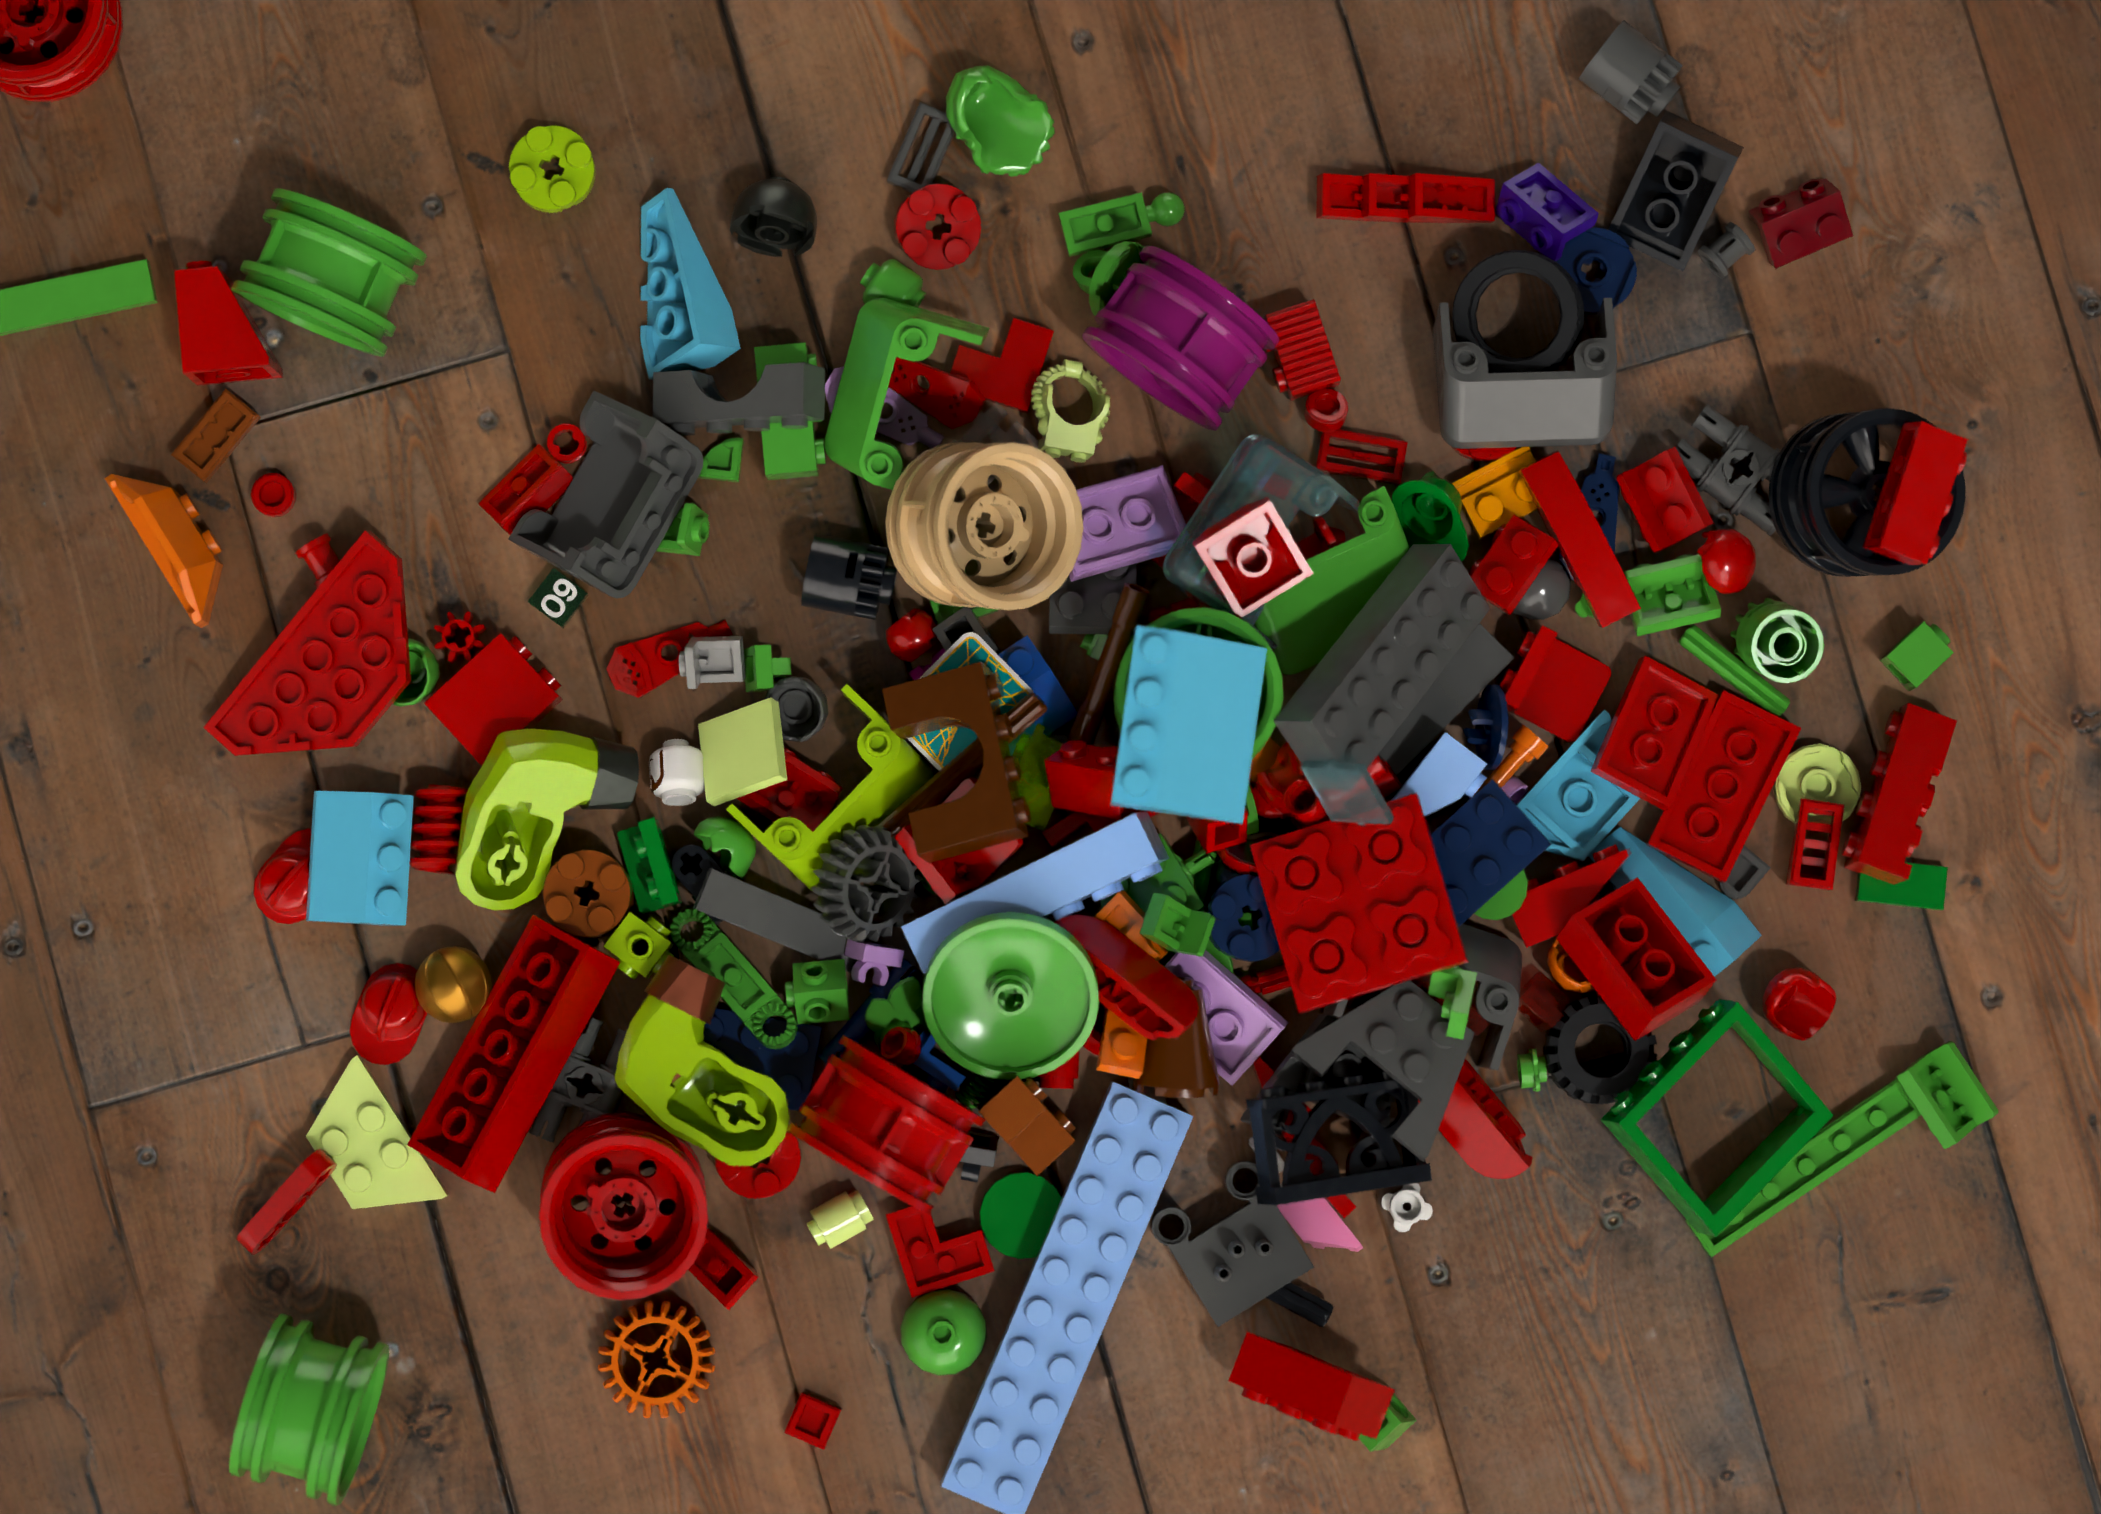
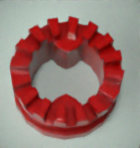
M562 423L550 431L547 437V447L550 454L558 462L573 464L585 455L587 440L577 426ZM562 433H572L573 440L579 443L577 450L572 454L562 455L561 448L556 445L555 441Z

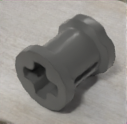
M1732 222L1725 226L1726 232L1710 246L1703 245L1698 249V254L1705 265L1721 279L1728 275L1727 269L1744 254L1751 255L1755 251V246L1750 238L1738 225Z

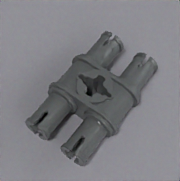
M1707 404L1691 426L1696 427L1723 447L1721 449V452H1723L1719 460L1716 458L1713 461L1687 443L1684 438L1679 441L1676 448L1681 453L1680 456L1690 476L1697 481L1695 485L1698 487L1697 490L1700 492L1704 490L1729 508L1731 515L1735 514L1737 516L1741 513L1771 536L1776 529L1771 517L1769 502L1756 493L1757 488L1755 485L1759 480L1767 479L1770 481L1780 449H1773L1748 430L1749 426L1742 424L1739 427L1713 409L1711 405ZM1748 456L1749 459L1746 462L1747 466L1744 471L1749 476L1742 475L1737 480L1735 479L1732 483H1729L1734 470L1729 463L1737 464Z
M597 1018L591 1019L586 1033L583 1030L528 1133L537 1137L540 1136L547 1120L548 1125L542 1139L554 1143L567 1107L572 1108L573 1105L580 1107V1112L584 1113L579 1125L605 1114L616 1113L624 1092L617 1086L615 1074L618 1054L627 1031L618 1028L605 1064L600 1063L597 1066L591 1063L592 1059L589 1058V1054L604 1022ZM589 1073L593 1075L592 1083L598 1086L597 1089L602 1090L603 1093L588 1092L585 1097L579 1095L580 1087L575 1085V1082L571 1081L569 1077L582 1079Z

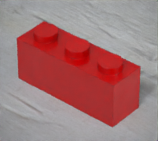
M1922 421L1903 424L1863 548L1908 565L1928 563V560L1936 553L1940 539L1937 533L1942 518L1948 514L1952 506L1953 494L1951 490L1955 478L1961 473L1966 463L1967 454L1964 450L1968 439Z

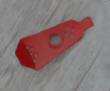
M896 357L893 367L894 371H892L888 387L951 429L979 418L986 399L973 380L958 374H950L919 361L913 362ZM919 375L924 376L928 380V389H924L918 384L917 378Z
M726 619L710 627L696 622L616 647L606 669L615 690L640 699L679 675L680 651H685V645L690 640L688 638L689 634L693 635V637L731 636L733 634ZM667 645H673L678 649V656L673 661H666L662 657V650Z

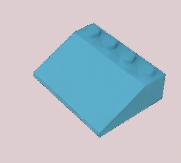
M1136 625L1111 806L1243 824L1267 648L1182 631Z

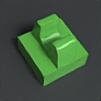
M754 645L744 649L746 693L764 692L774 688L773 678H785L791 675V659L772 658L771 645Z

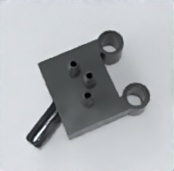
M1239 1161L1230 1166L1225 1174L1227 1191L1240 1200H1248L1249 1203L1188 1240V1236L1191 1232V1223L1184 1211L1176 1207H1165L1154 1215L1151 1221V1230L1154 1237L1161 1244L1169 1247L1217 1327L1264 1298L1273 1301L1319 1327H1323L1329 1320L1334 1306L1330 1302L1291 1282L1314 1268L1278 1207L1276 1205L1257 1204L1255 1188L1248 1193H1240L1234 1188L1233 1176L1241 1168L1251 1169L1257 1177L1255 1187L1259 1186L1256 1164L1250 1161ZM1167 1214H1176L1183 1222L1182 1233L1173 1239H1167L1159 1232V1222Z

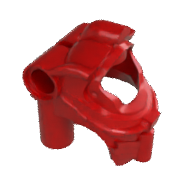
M1288 742L1279 749L1274 765L1256 774L1258 779L1256 787L1252 788L1250 786L1259 816L1281 819L1289 817L1302 823L1305 827L1373 807L1402 788L1401 782L1384 758L1381 759L1379 755L1376 756L1353 787L1315 785Z

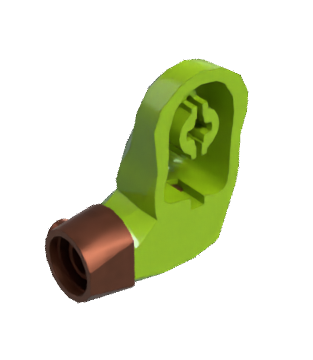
M668 955L645 989L648 995L631 1019L618 1054L615 1082L625 1094L669 1133L704 1149L713 1157L730 1166H752L772 1155L785 1138L790 1119L785 1092L772 1078L736 1065L723 1052L703 1041L705 1023L711 1024L725 983Z

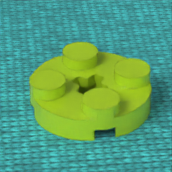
M553 125L534 127L517 142L510 156L509 172L513 187L527 205L538 211L556 213L561 212L562 209L570 208L574 204L576 206L588 196L593 187L596 169L592 152L582 137L568 128ZM552 158L559 159V167L564 169L561 176L554 175L551 180L545 179V171L541 168L542 164L550 162Z

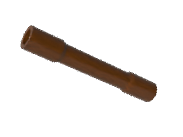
M1132 583L1124 584L1112 617L1111 629L1084 702L1077 712L1067 742L1080 740L1086 742V745L1093 746L1104 716L1103 710L1119 670L1120 662L1123 659L1131 634L1139 622L1149 595V591L1141 586Z

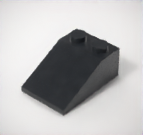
M1666 111L1654 132L1608 230L1622 237L1628 246L1683 272L1744 147Z

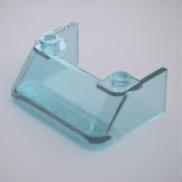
M1251 434L1240 443L1168 551L1163 564L1164 575L1173 585L1202 608L1220 610L1236 616L1192 544L1207 528L1243 506L1266 497L1270 499L1286 528H1288L1300 509L1306 514L1318 517L1327 513L1333 504L1336 503L1358 513L1360 502L1332 477L1279 443L1261 434ZM1263 604L1240 619L1248 622L1258 631L1274 652L1278 645L1253 626L1263 611L1265 605Z

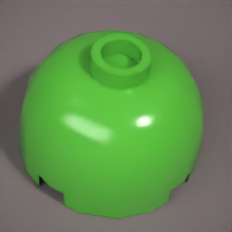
M950 1288L938 1289L918 1296L905 1311L900 1326L901 1344L909 1360L922 1371L938 1376L954 1375L969 1368L981 1355L987 1337L985 1318L978 1304L965 1293Z

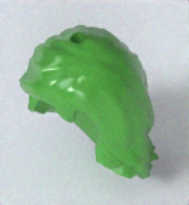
M988 65L975 66L955 74L946 94V116L956 133V139H961L965 142L972 152L975 165L980 168L981 173L988 174L991 172L995 175L1008 173L1010 177L1019 174L1024 175L1029 172L1032 165L1041 163L1043 160L1042 153L1050 149L1048 140L1055 133L1054 127H1052L1054 120L1048 113L1046 102L1037 98L1036 94H1030L1017 80Z

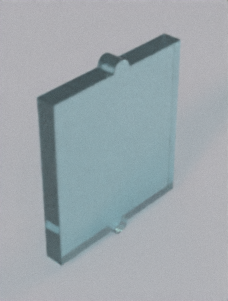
M1331 759L1329 762H1303L1300 768L1332 822H1351L1364 826L1366 823L1391 824L1394 820L1391 811L1363 763H1339L1334 759Z

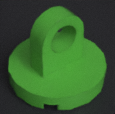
M1124 241L1114 245L1108 252L1103 250L1089 251L1076 261L1073 266V276L1080 289L1089 294V304L1094 316H1096L1100 309H1104L1127 276V270L1133 263L1143 264L1139 256L1144 248L1143 245ZM1093 269H1095L1093 277H1087L1088 274Z

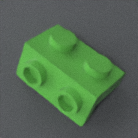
M1685 554L1674 560L1654 565L1641 564L1632 570L1624 572L1641 609L1630 614L1637 637L1721 617V607L1716 591L1708 585L1702 572V557L1699 554Z
M1948 1041L1924 1054L1896 1076L1903 1086L1906 1095L1913 1101L1928 1124L1931 1133L1936 1136L1944 1150L1958 1143L1975 1127L1993 1118L1999 1112L1952 1041Z

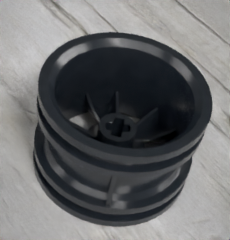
M1884 408L1828 415L1816 419L1799 429L1780 451L1769 483L1771 517L1775 529L1787 549L1806 566L1818 572L1839 577L1899 575L1926 565H1908L1879 553L1876 554V552L1865 549L1863 546L1891 464L1888 461L1879 460V438L1895 451L1904 423L1922 421L1932 426H1935L1934 424L1909 411ZM1841 443L1858 467L1852 472L1849 481L1825 474L1832 454ZM1963 470L1955 478L1951 490L1953 494L1952 506L1948 514L1942 518L1937 533L1940 539L1936 553L1928 560V563L1947 547L1961 522L1966 495ZM1848 503L1852 513L1857 518L1840 540L1831 528L1824 509Z

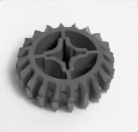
M857 825L855 831L850 829L842 830L841 840H829L832 851L829 854H819L824 861L822 868L812 870L819 877V883L812 886L811 889L815 894L820 895L813 903L817 910L822 911L820 919L829 925L834 933L843 937L846 936L847 939L856 942H863V940L877 942L879 936H892L893 926H904L902 917L904 913H915L910 906L912 898L921 896L914 889L915 884L923 880V878L914 872L917 867L907 858L903 848L894 838L897 834L891 838V832L885 827ZM870 881H871V882H874L873 885L865 884V883H870Z

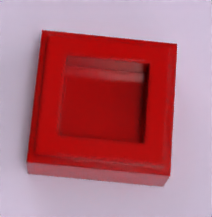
M801 1392L784 1433L824 1450L842 1409Z

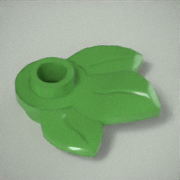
M909 977L896 983L890 990L887 999H872L866 1010V1025L874 1032V1043L880 1051L884 1036L892 1028H909L911 1032L915 1030L919 1035H921L924 1029L930 1032L923 1010L921 985L916 977Z

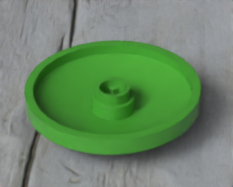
M1002 912L989 914L969 921L957 928L936 949L924 978L923 1010L925 1020L934 1040L956 1063L974 1073L990 1078L1013 1080L1016 1076L1020 1079L1032 1078L1063 1065L1084 1045L1092 1032L1098 1013V981L1088 953L1078 940L1061 926L1045 918L1027 913Z

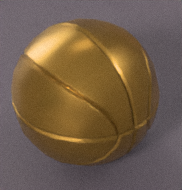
M457 946L445 947L431 953L419 966L415 978L416 996L422 1008L433 1018L447 1023H459L475 1017L484 1006L492 988L491 975L484 961L474 952Z

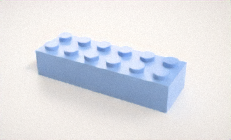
M1137 812L936 909L901 928L923 974H926L929 962L940 944L957 928L969 921L1002 912L1027 913L1045 919L1053 915L1055 921L1085 909L1082 901L1091 896L1094 902L1124 890L1121 882L1130 877L1133 883L1162 872L1163 869L1160 863L1170 858L1148 812Z

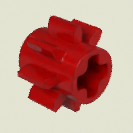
M469 611L465 613L463 620L457 619L453 613L448 612L447 618L449 622L444 627L440 625L434 626V629L442 634V641L436 643L434 647L438 651L446 648L450 649L448 661L452 664L457 660L458 655L464 656L469 662L474 658L472 652L476 648L483 649L486 647L484 643L479 641L478 634L483 633L487 628L484 624L471 626L473 614ZM459 627L463 631L471 633V635L465 638L467 645L462 648L450 641L456 637L454 630Z

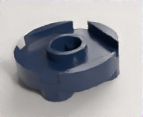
M1590 228L1566 242L1561 259L1556 261L1572 276L1577 284L1583 300L1584 314L1586 315L1598 314L1603 298H1612L1613 309L1623 303L1632 291L1636 281L1637 268L1629 246L1618 234L1604 228ZM1593 260L1600 262L1599 270L1605 273L1604 279L1596 278L1593 282L1587 281L1585 279L1586 273L1581 271L1582 265L1589 266Z
M1250 874L1240 875L1220 884L1210 897L1211 900L1206 911L1215 916V922L1209 937L1212 944L1223 954L1247 962L1263 960L1277 953L1280 947L1259 876ZM1244 906H1248L1251 911L1257 910L1260 918L1256 920L1257 927L1254 930H1251L1249 925L1241 927L1238 919L1243 916L1242 908Z

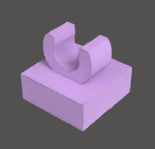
M847 939L844 956L858 960L853 965L851 971L853 980L864 983L867 971L873 967L874 976L872 983L885 986L889 977L886 965L901 968L904 950L886 944L867 941L856 942Z

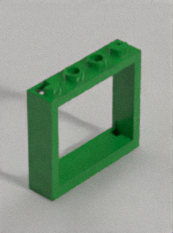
M1723 999L1717 1000L1709 1009L1702 1008L1698 1014L1699 1020L1689 1030L1677 1034L1668 1045L1669 1050L1659 1061H1653L1644 1067L1638 1076L1640 1080L1629 1091H1624L1614 1098L1616 1103L1600 1119L1692 1227L1699 1233L1714 1237L1749 1204L1834 1116L1739 1002ZM1732 1027L1798 1106L1702 1202L1636 1123Z

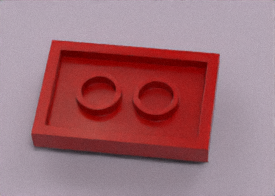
M1646 655L1639 658L1591 768V772L1663 811L1670 809L1719 695Z

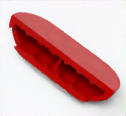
M1069 915L1054 922L1073 935L1088 953L1097 975L1099 1002L1139 1034L1150 1040H1156L1159 1037L1177 1038L1193 1024L1198 1015L1199 1006L1192 990L1116 928L1100 919L1085 915Z
M1465 1058L1438 1130L1468 1166L1479 1174L1493 1179L1515 1177L1528 1169L1532 1163V1156L1525 1154L1521 1139L1526 1134L1515 1117Z

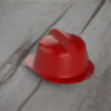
M310 828L294 832L284 840L264 863L255 878L253 893L257 906L266 917L277 923L293 924L306 919L311 846Z
M394 963L382 966L372 973L364 985L352 1016L350 1036L352 1045L359 1055L371 1063L380 1065L397 1063L410 1054L418 1040L428 1013L422 1008L416 996L415 978L418 970L411 965Z

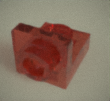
M1537 972L1520 990L1518 1011L1542 1032L1553 1028L1562 1018L1563 1014L1560 1011L1568 1004L1569 997L1542 972Z

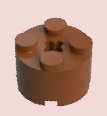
M580 850L564 855L550 869L544 883L543 899L549 917L562 930L582 938H599L614 932L627 914L632 911L635 895L629 874L617 860L599 851ZM589 883H594L593 890L599 892L598 900H590L588 906H583L584 899L579 896V891L581 888L587 889Z

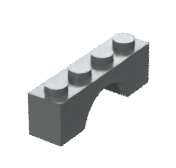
M805 362L765 365L757 385L744 397L730 402L721 395L711 375L693 370L653 372V418L680 436L695 435V428L706 427V432L731 433L732 426L744 425V430L768 431L770 430V423H782V428L804 429L808 428V421L824 420L825 368Z

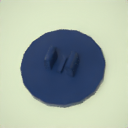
M1487 685L1482 691L1477 709L1468 711L1475 729L1465 728L1463 732L1467 742L1476 745L1477 756L1487 763L1484 770H1495L1500 765L1505 753L1508 736V709L1505 694L1500 685Z

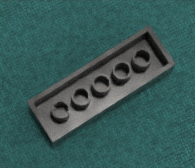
M1413 544L1274 719L1275 724L1315 785L1353 787L1490 610L1489 605L1451 544Z

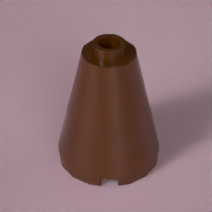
M1178 977L1196 996L1199 1006L1198 1015L1189 1029L1177 1038L1159 1037L1156 1040L1147 1038L1143 1073L1139 1079L1133 1078L1132 1090L1144 1094V1086L1155 1087V1096L1202 1098L1204 1097V1090L1208 1088L1212 1095L1215 1096L1219 1093L1220 1083L1203 990L1199 986H1194L1193 978Z

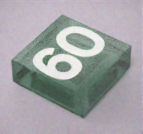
M553 568L528 600V603L564 629L589 594Z

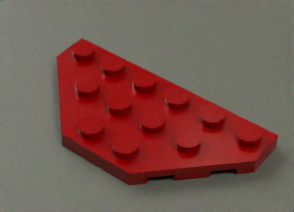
M365 530L203 728L234 756L357 747L411 682L402 558L375 534Z

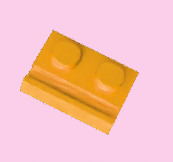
M1521 447L1452 483L1460 493L1462 508L1479 540L1496 532L1501 525L1507 524L1513 514L1523 518L1538 510L1519 469L1536 461L1530 451V447Z

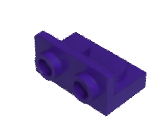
M1540 163L1503 183L1495 209L1496 215L1506 225L1516 231L1534 249L1554 261L1561 259L1566 242L1595 226L1599 214Z

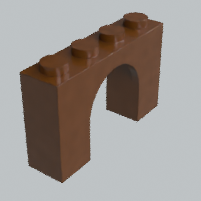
M977 662L882 689L890 729L901 739H907L947 727H963L976 733L983 748L984 760L982 771L977 782L969 792L954 801L908 813L917 855L926 862L932 863L1028 837L1026 823L1031 822V813L1026 798L1024 796L1020 797L1017 781L1022 780V772L1016 755L1010 754L1008 740L1013 738V731L1007 714L1001 713L999 698L1004 697V690L999 674L997 672L993 673L983 662Z

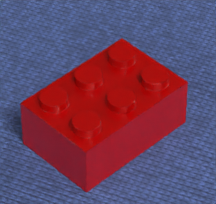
M1638 877L1573 914L1556 938L1634 1041H1637L1698 1004L1717 981Z
M1250 1332L1246 1333L1228 1380L1244 1387L1241 1394L1243 1397L1264 1405L1268 1404L1275 1407L1281 1413L1299 1420L1303 1419L1312 1423L1311 1425L1335 1435L1339 1434L1354 1441H1358L1360 1434L1377 1439L1395 1389L1294 1347Z

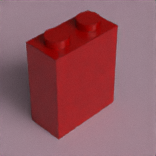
M500 633L424 702L429 710L481 766H483L499 734L505 731L532 729L563 700L556 692L561 687V684L545 667L539 672L533 668L527 661L532 653L516 636L508 640Z

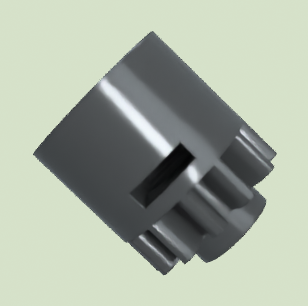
M1623 20L1580 75L1579 80L1634 123L1638 124L1648 111L1658 117L1676 95L1681 86L1673 81L1683 65Z

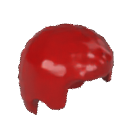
M1801 967L1787 968L1774 976L1768 983L1762 998V1009L1768 1024L1775 1030L1794 1039L1804 1041L1812 1038L1826 1024L1834 1010L1837 997L1834 989L1816 973Z

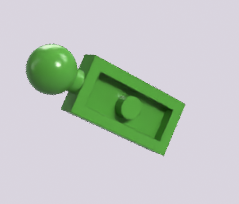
M1141 192L1060 212L1059 219L1068 255L1071 257L1092 250L1111 247L1124 241L1132 242L1152 237L1150 222L1156 221L1162 226L1176 225L1183 218L1185 207L1182 199L1171 192L1157 195L1151 205L1145 206Z

